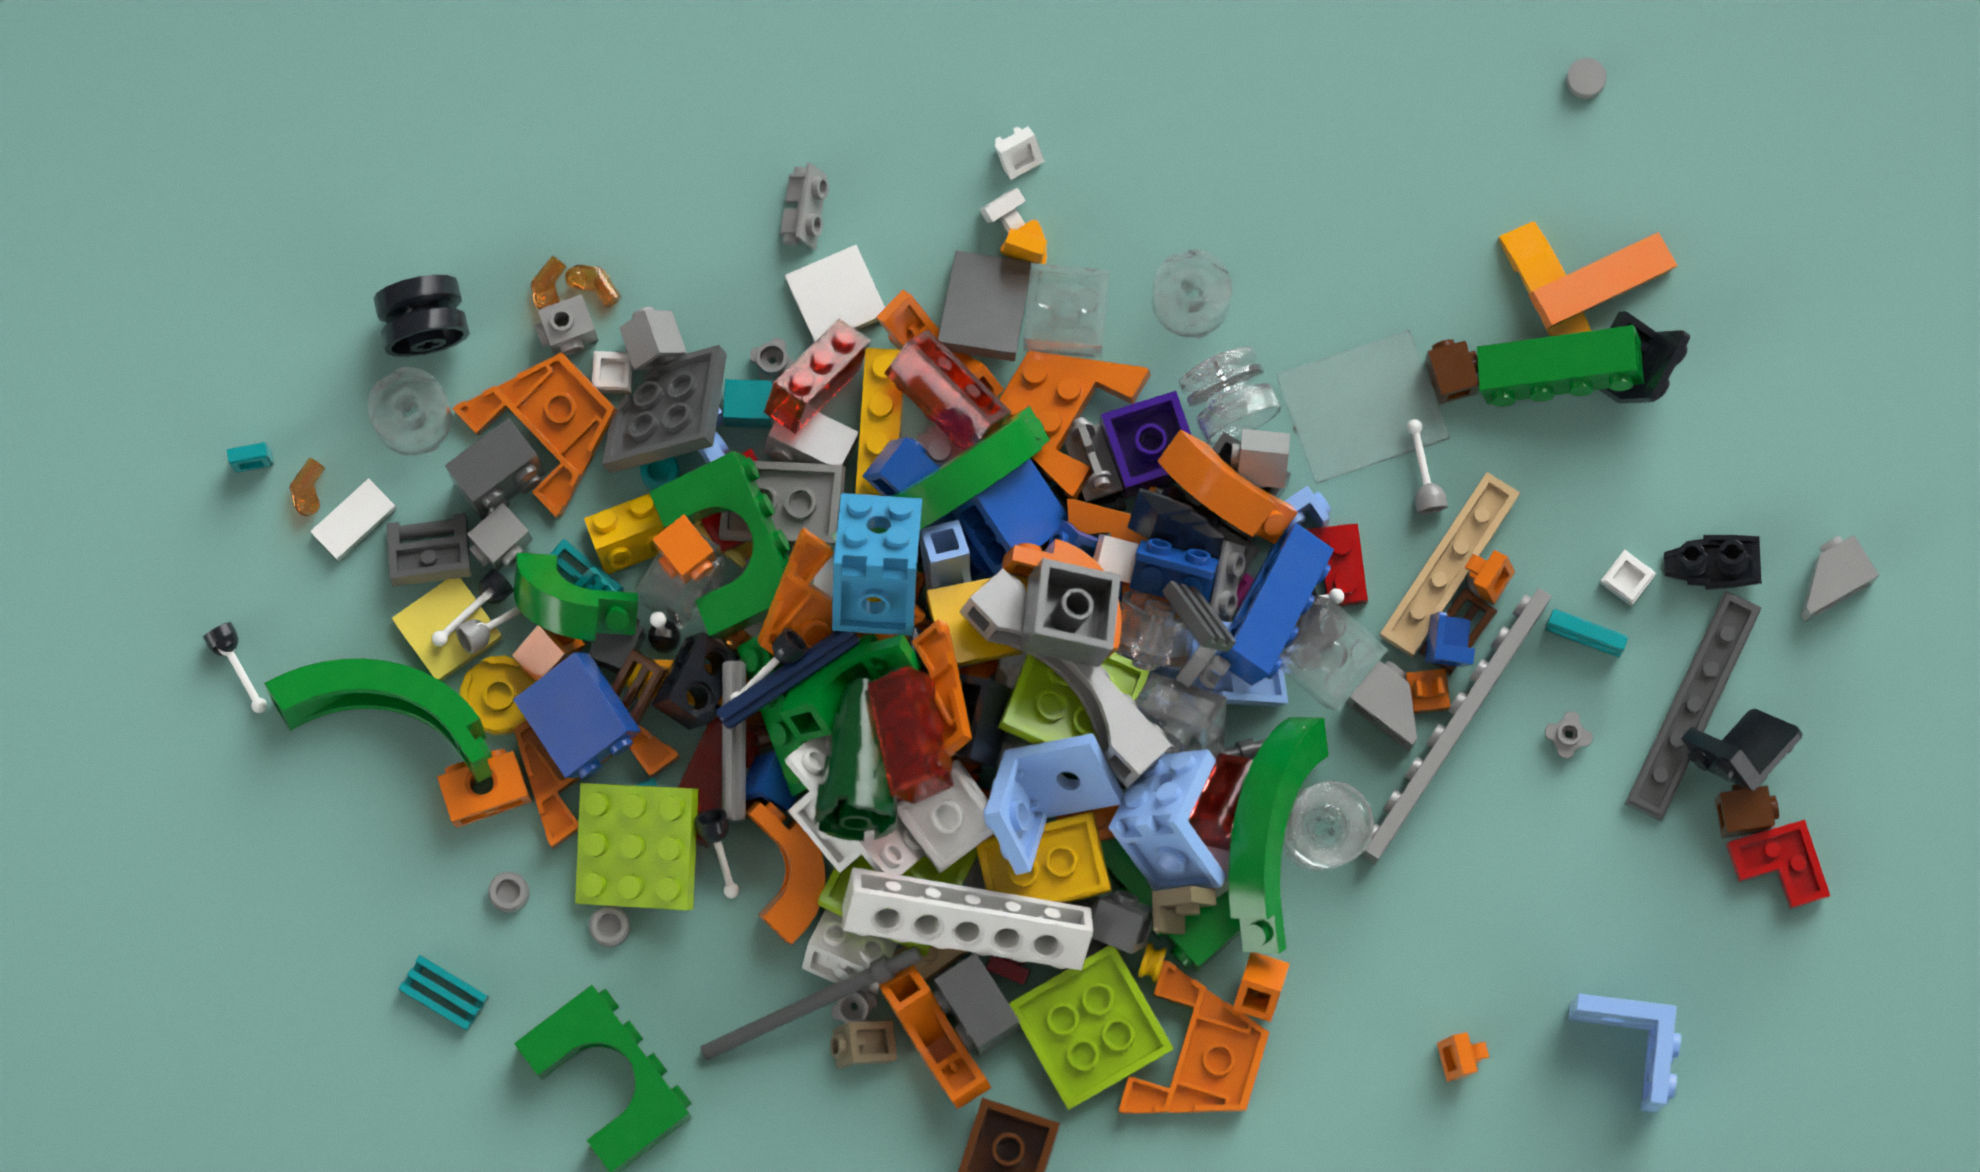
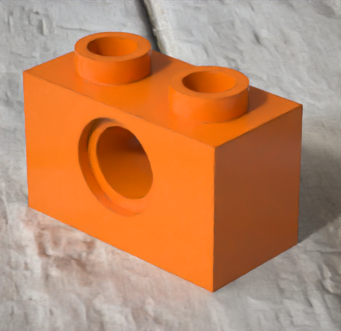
M505 749L491 751L492 758L488 759V763L492 773L490 778L493 779L494 784L491 791L484 795L474 793L473 786L477 780L465 762L450 765L444 769L446 774L437 776L451 822L456 828L532 802L514 751L507 753Z

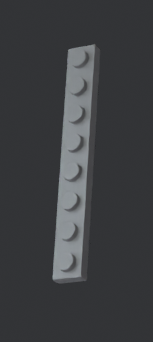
M1538 588L1532 597L1527 594L1523 596L1512 613L1518 617L1511 630L1505 626L1501 629L1491 645L1497 651L1489 662L1482 658L1469 679L1475 682L1468 695L1460 691L1448 710L1454 716L1446 728L1439 724L1426 744L1432 747L1425 760L1419 757L1415 759L1404 776L1410 780L1403 793L1397 790L1393 792L1383 808L1389 814L1381 826L1373 823L1361 841L1362 844L1367 846L1363 852V858L1374 865L1377 864L1541 616L1552 597L1551 595Z

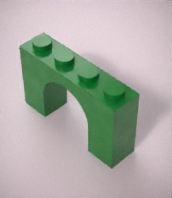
M735 451L649 492L664 528H667L683 514L694 524L715 513L727 511L737 513L750 529L753 551L746 570L733 582L694 600L709 636L720 640L766 619L789 560L786 552L790 551L786 536L781 529L776 530L771 516L775 515L774 507L769 497L765 493L761 494L756 483L760 476L755 463L750 457L746 458L745 455Z
M1115 838L1101 841L1108 876L1120 887L1118 890L1130 892L1139 898L1138 902L1153 907L1152 890L1147 880L1118 840ZM1228 890L1216 898V906L1200 908L1199 915L1185 916L1184 934L1158 933L1154 931L1153 925L1150 932L1158 939L1164 935L1174 946L1170 951L1174 958L1185 969L1192 966L1198 972L1241 934L1240 920L1231 918Z
M590 985L517 1040L514 1045L541 1080L573 1056L589 1048H609L619 1052L629 1060L635 1075V1090L630 1104L618 1117L586 1140L609 1172H621L692 1118L686 1110L692 1103L678 1084L671 1089L662 1078L668 1071L654 1052L647 1057L637 1044L644 1039L630 1020L622 1025L613 1013L620 1007L608 991L603 989L598 993L595 987Z

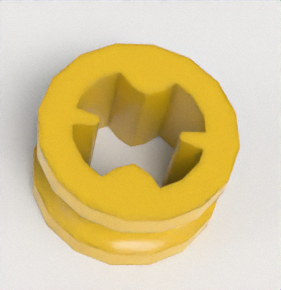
M1148 942L1138 973L1139 978L1143 979L1144 976H1150L1152 982L1157 983L1167 948L1162 947L1160 950H1156L1153 944Z

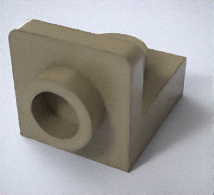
M1185 886L1152 891L1154 931L1174 935L1184 934L1185 916L1199 915L1200 908L1216 906V889Z
M893 1020L848 1022L833 1029L830 1049L832 1056L836 1059L837 1069H845L853 1065L882 1064L897 1061Z

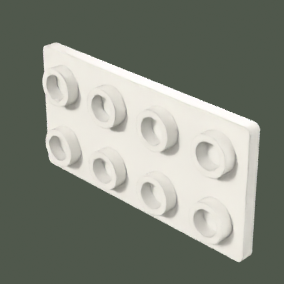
M832 734L808 740L785 758V763L809 790L788 812L839 873L863 855L875 871L901 875L926 855L898 815L896 829L891 834L874 840L875 830L865 831L864 841L838 839L818 830L819 822L816 825L814 823L818 786L823 781L825 759L830 754Z

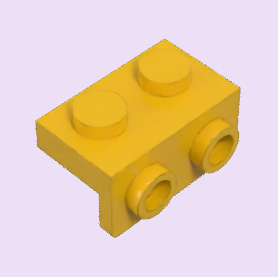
M650 493L584 518L603 570L607 574L661 555L655 548L652 539L665 528Z

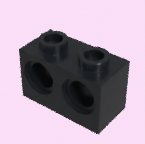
M704 632L686 637L651 705L688 730L709 725L716 718V711L720 708L718 702L722 696V665L726 661H739L741 659L740 656ZM705 658L711 664V674H709L704 667ZM687 692L691 693L694 698V708L688 704Z

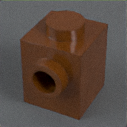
M1447 339L1432 345V350L1427 352L1425 364L1438 405L1476 395L1479 388L1477 378L1479 373L1478 356L1475 350L1469 352L1466 340L1455 343L1454 339Z
M1734 784L1731 786L1732 791L1719 793L1715 798L1722 839L1770 830L1775 826V819H1779L1777 798L1775 795H1769L1768 785L1760 786L1754 791H1750Z

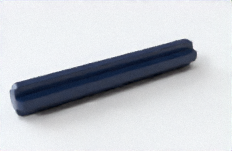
M833 632L809 648L808 652L797 662L783 665L716 711L720 721L727 729L734 728L856 647L860 642L855 632Z

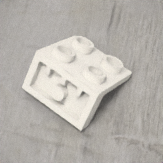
M825 909L808 942L801 969L837 983L869 968L872 961L883 956H887L888 959L893 957L899 944L885 937L873 935L860 936L853 932L843 931L842 916ZM876 982L860 991L864 993L872 992L878 996L881 989Z

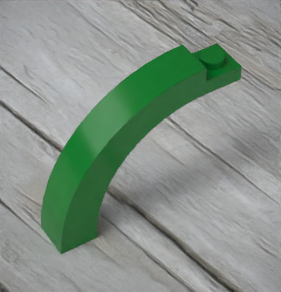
M1029 406L1016 413L982 440L935 471L893 495V497L922 498L921 530L1019 467L1042 450V446L1050 439L1044 430L1043 424ZM880 527L870 529L871 532L878 534L887 532L886 529ZM837 530L830 534L835 543Z
M366 658L338 659L302 666L264 683L273 705L290 731L311 720L340 711L378 709L397 712L429 725L446 738L459 753L478 783L492 776L488 759L492 758V754L484 741L487 737L480 717L456 691L423 671L385 660Z
M1288 717L1263 742L1246 775L1235 812L1228 874L1231 918L1240 920L1243 952L1280 954L1287 949L1280 891L1282 848L1288 818L1299 789L1314 767L1329 757L1324 718Z

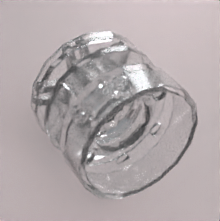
M1239 347L1214 355L1185 373L1179 380L1178 385L1182 393L1190 394L1187 397L1189 407L1199 408L1208 406L1196 417L1198 427L1207 444L1214 445L1223 431L1234 438L1242 436V429L1254 430L1274 418L1281 411V405L1271 384L1261 383L1252 385L1264 372L1262 365L1253 364L1257 360L1253 347Z
M1333 780L1316 783L1297 794L1288 818L1282 850L1287 858L1297 866L1315 872L1331 870L1347 864L1360 856L1372 839L1374 828L1372 809L1363 794L1349 784ZM1323 821L1326 825L1323 829L1324 834L1318 836L1314 831L1318 827L1317 823Z

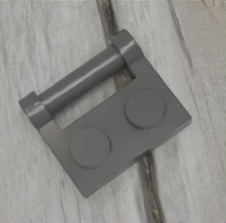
M466 513L454 514V519L400 526L399 522L387 523L389 570L392 586L472 576L469 537L467 535L469 527ZM455 534L452 537L402 543V541Z

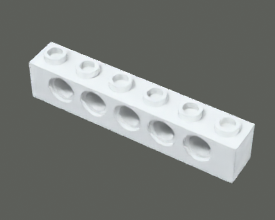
M854 867L852 868L842 905L843 931L853 932L860 936L873 935L885 937L898 942L932 945L939 949L950 948L968 951L980 956L992 955L1010 958L1017 962L1046 964L1058 969L1082 970L1093 935L1090 907Z

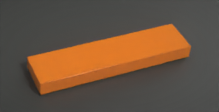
M1657 232L1531 292L1528 296L1548 330L1666 274L1678 265L1660 233Z

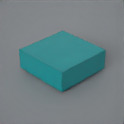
M266 442L226 449L228 463L237 473L274 465L272 451Z

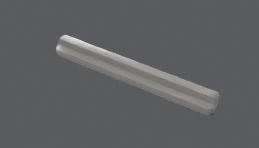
M726 661L722 665V706L730 701L729 698L733 692L740 691L746 685V665L742 661ZM746 720L732 729H727L722 724V809L726 812L728 821H740L746 817Z

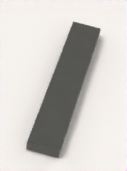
M1728 591L1724 592L1626 799L1625 805L1662 821L1690 762L1688 757L1690 750L1681 738L1691 727L1704 732L1762 607Z

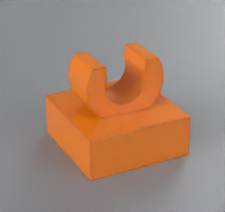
M1496 550L1492 552L1487 561L1478 555L1472 554L1465 565V569L1471 571L1469 577L1474 579L1473 583L1480 597L1492 604L1496 603L1515 574L1508 556Z
M1445 668L1405 673V680L1410 683L1414 714L1449 710L1451 705Z
M1468 1032L1455 1034L1437 1042L1447 1082L1460 1080L1478 1072L1476 1063L1481 1062L1482 1059L1489 1058L1486 1042L1471 1044Z

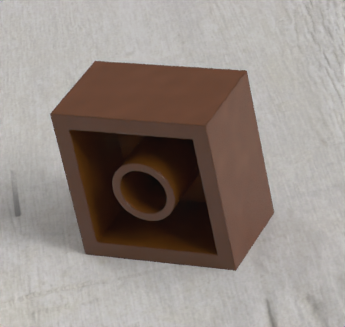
M982 1097L958 1172H1046L1060 1130V1123Z

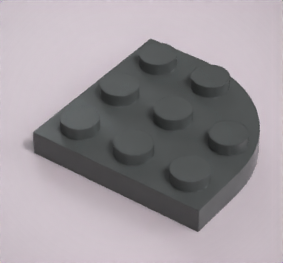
M720 345L686 353L658 365L644 376L647 382L640 385L632 397L628 394L624 396L617 407L615 416L610 422L602 464L610 473L713 446L727 357L726 352Z

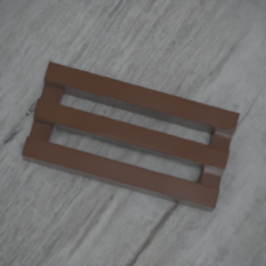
M1464 588L1448 610L1447 616L1455 617L1466 600L1473 605L1463 619H1468L1471 622L1480 609L1486 613L1469 635L1468 647L1471 648L1498 610L1467 588ZM1427 640L1418 652L1424 658L1426 656ZM1434 664L1437 667L1445 668L1446 673L1450 676L1457 668L1455 666Z
M632 649L611 687L619 697L637 663L642 665L622 702L629 712L649 673L653 672L630 714L638 726L669 669L658 665L653 659L645 657L640 651Z

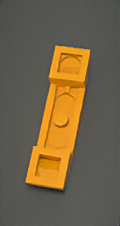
M1535 221L1498 237L1514 272L1518 271L1528 294L1566 276L1558 258ZM1583 312L1548 330L1546 328V331L1550 337L1591 331Z

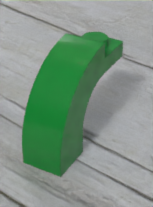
M517 552L513 585L514 600L519 610L530 621L553 633L580 640L595 641L596 633L635 635L639 602L638 593L591 590L576 586L566 581L557 570V555Z
M874 633L860 637V642L856 647L791 689L779 714L799 743L832 734L834 718L839 713L842 692L845 686L849 685L852 680L865 678L872 680L875 686L919 674L922 663L903 634L879 641Z

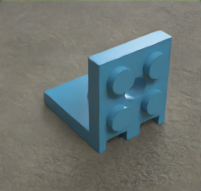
M841 493L833 562L832 631L913 636L922 498ZM880 527L886 529L887 532L878 534L871 532L870 529ZM876 597L882 601L871 602L866 600V598Z

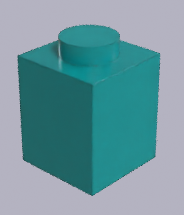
M725 379L723 405L725 427L772 429L773 417H778L781 412V393H774L773 382L767 380Z

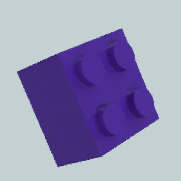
M1176 390L1101 414L1100 426L1121 481L1125 499L1138 495L1140 488L1149 490L1151 486L1160 488L1176 483L1158 463V459L1180 429L1191 435Z

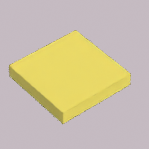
M461 578L445 580L391 618L431 675L440 681L446 679L503 638L495 627L490 630L488 644L472 655L462 647L455 630L447 637L448 640L444 646L438 647L433 644V633L444 630L476 600ZM480 606L464 622L476 619L486 624L491 620Z

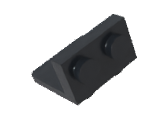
M1627 311L1618 312L1610 328L1634 325L1641 340L1644 384L1633 385L1631 389L1625 391H1614L1610 388L1601 389L1600 391L1617 403L1654 402L1666 393L1670 384L1668 379L1675 366L1686 356L1688 351L1686 345L1690 340V334L1684 330L1656 332Z
M1751 709L1722 740L1692 727L1684 734L1681 740L1690 750L1688 754L1689 759L1698 768L1711 772L1727 782H1733L1750 791H1754L1766 780L1780 761L1793 750L1803 734L1793 724L1758 709Z

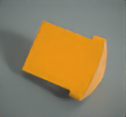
M1031 220L1017 230L1010 228L1007 239L1001 246V254L1012 259L1033 262V266L1043 268L1046 265L1047 240H1045L1039 222Z

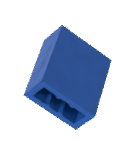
M1028 459L1009 474L952 510V513L957 520L959 519L961 527L994 576L1002 569L1004 555L1014 545L1030 543L1040 547L1058 530L1063 520L1068 522L1067 513L1031 459Z
M574 652L513 699L565 778L581 777L582 780L593 776L603 767L600 763L611 754L617 756L625 752L633 745L631 739L641 732L589 653Z

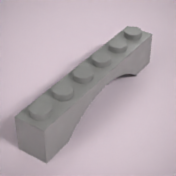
M1002 569L976 591L959 612L986 641L1008 645L1018 650L1021 649L1027 593L1019 579L1010 576ZM1026 652L1054 670L1078 696L1091 720L1097 742L1113 774L1127 788L1156 763L1172 746L1166 739L1164 731L1155 723H1150L1138 710L1136 702L1129 695L1122 693L1110 681V677L1103 667H1095Z

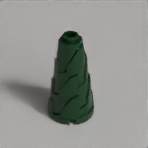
M865 678L852 680L849 685L845 686L842 692L839 713L834 718L830 754L826 756L823 781L818 786L814 823L816 825L819 822L818 830L838 839L864 841L865 831L875 830L874 840L891 834L897 825L896 791L893 790L892 755L888 753V721L884 720L882 691L875 686L872 680Z

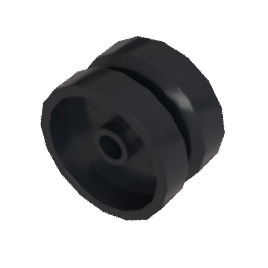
M449 275L418 276L388 285L378 291L373 297L379 321L387 323L381 330L385 351L389 355L412 357L435 353L456 346L470 335L464 311L456 309L462 302L458 281L455 277Z

